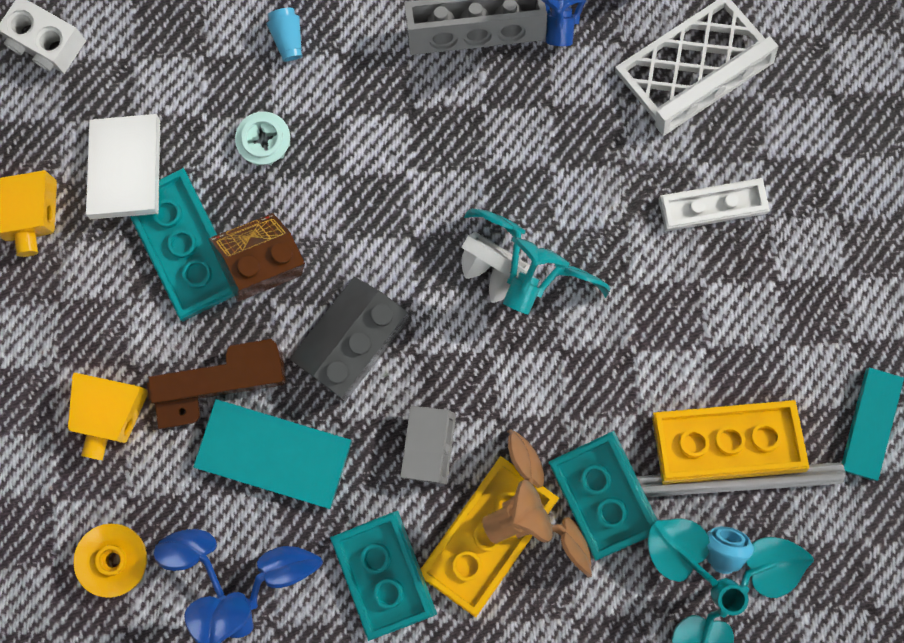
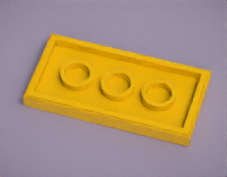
M796 400L653 412L652 420L662 485L802 473L809 470Z
M502 456L496 461L421 567V572L426 582L475 618L532 538V535H525L518 539L514 535L494 544L485 533L482 522L483 517L503 508L502 503L510 500L516 494L519 482L525 480L518 473L515 466ZM533 484L540 496L544 509L549 514L559 497L544 486L537 488Z

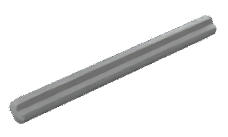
M837 462L809 464V470L802 473L662 485L661 475L636 477L646 497L842 484L846 475L844 465Z

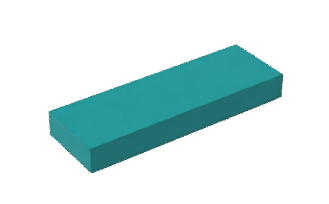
M870 367L865 370L842 459L845 473L872 481L879 480L904 377Z

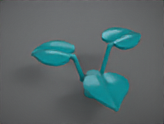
M472 208L466 212L464 218L483 217L492 223L503 226L513 236L511 239L514 242L511 271L507 281L510 287L503 300L504 305L529 315L536 297L541 298L545 289L557 276H573L591 282L602 292L605 298L608 296L610 286L603 280L580 268L570 266V263L557 253L545 248H538L536 244L521 239V233L525 235L526 231L511 220L482 209ZM521 248L532 262L527 273L520 271L517 277ZM554 263L556 268L538 287L540 280L533 277L537 266Z
M683 518L655 520L651 524L648 533V550L656 569L664 577L677 582L686 580L694 569L712 585L711 598L719 607L718 610L710 612L707 615V619L699 615H690L680 621L674 629L672 643H734V634L730 625L724 621H714V619L720 616L725 618L727 614L739 615L745 611L749 602L747 593L750 590L748 587L750 577L752 586L757 592L769 598H778L788 594L798 585L803 574L814 561L813 556L794 542L778 537H763L752 543L754 552L746 562L750 569L743 573L741 585L728 578L717 581L698 564L707 558L710 541L706 531L696 522Z

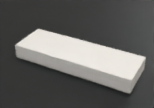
M763 178L660 195L659 197L665 232L764 215L770 211Z

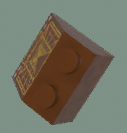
M274 213L209 238L210 245L237 302L302 276L305 262L290 231Z

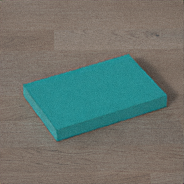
M615 431L548 462L595 561L648 538L650 526L657 518Z
M394 511L330 537L368 641L437 615L399 511Z

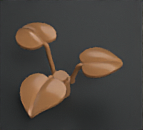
M512 429L508 430V449L511 461L525 480L519 482L516 494L510 500L502 503L503 508L483 517L482 522L486 535L494 544L514 535L518 539L525 535H532L537 540L547 543L552 540L553 532H556L561 536L562 547L569 559L587 578L592 577L590 549L579 526L569 517L562 520V525H552L550 517L541 503L540 496L533 486L534 484L537 488H540L544 485V471L537 452L523 436Z

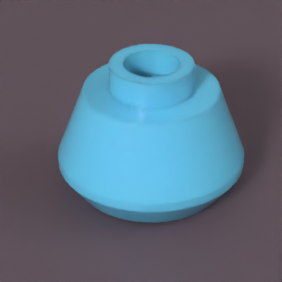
M720 526L707 532L710 543L708 544L709 554L706 559L717 572L730 574L740 570L754 552V547L749 537L737 529Z

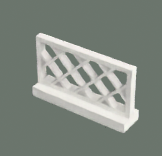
M716 0L617 65L615 72L656 121L655 127L665 136L773 64L778 45L770 36L765 39L732 0ZM723 8L732 17L731 25L711 23L712 15ZM691 29L706 31L704 43L684 41V35ZM709 32L729 33L728 46L708 44ZM734 34L749 36L754 44L747 49L732 47ZM663 47L678 49L676 62L656 59L657 51ZM682 49L702 52L701 64L680 62ZM706 52L727 55L726 62L720 67L704 65ZM636 65L650 67L648 80L635 79L628 70ZM654 67L675 70L673 82L652 81ZM678 70L699 73L698 81L691 86L676 84ZM650 90L671 91L670 100L657 107L649 98Z

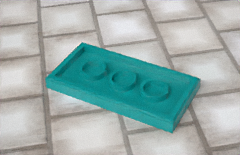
M182 168L160 179L159 214L130 216L179 319L183 322L233 297L234 294L209 242V238L218 234L186 170Z
M215 399L193 468L331 509L352 440Z

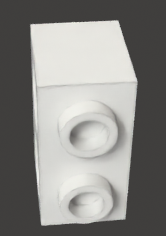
M15 0L0 22V34L6 39L3 44L19 55H22L25 51L34 56L32 61L47 71L55 68L65 74L86 42L76 27L28 0ZM31 25L26 33L20 34L24 27ZM60 41L57 48L49 50L52 43Z

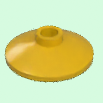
M103 524L87 532L78 543L74 553V571L78 581L88 592L99 597H118L135 588L144 576L147 567L146 547L140 536L129 527L121 524ZM113 553H116L120 558V562L116 567L111 566L109 563V557Z

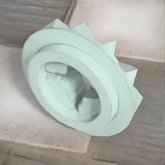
M256 112L244 118L239 124L235 134L236 147L244 160L256 166L265 164L272 166L275 161L284 158L285 152L290 147V131L284 120L278 115L271 112ZM260 127L267 136H273L272 139L268 140V150L266 151L260 143L254 144V141L259 139Z

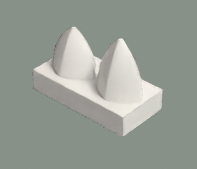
M473 232L468 235L461 247L464 249L462 255L464 277L466 279L474 278L486 272L491 266L494 267L489 283L490 301L492 303L501 301L505 298L510 287L507 281L511 271L512 254L479 233ZM521 259L518 260L517 277L520 271L527 273L530 266Z

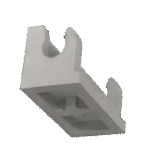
M410 406L400 478L447 485L456 414L454 412L444 409Z

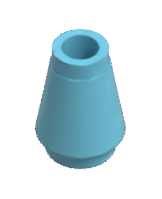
M281 8L268 13L269 21L266 25L282 56V60L287 62L301 58L300 16L295 14L294 8Z

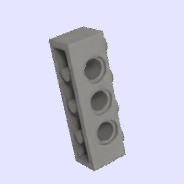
M416 0L404 2L410 55L545 40L547 11L545 3L541 0Z

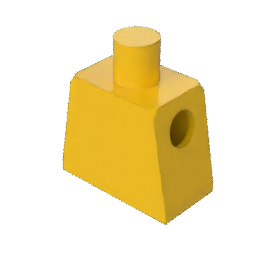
M45 170L0 178V238L5 241H15L16 255L19 257L37 255L36 237L49 235L55 231L57 182Z
M74 372L71 386L68 430L86 435L81 456L103 461L108 440L126 443L147 398L148 390L140 386Z

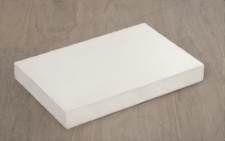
M157 114L89 120L86 216L90 220L159 214L160 118Z

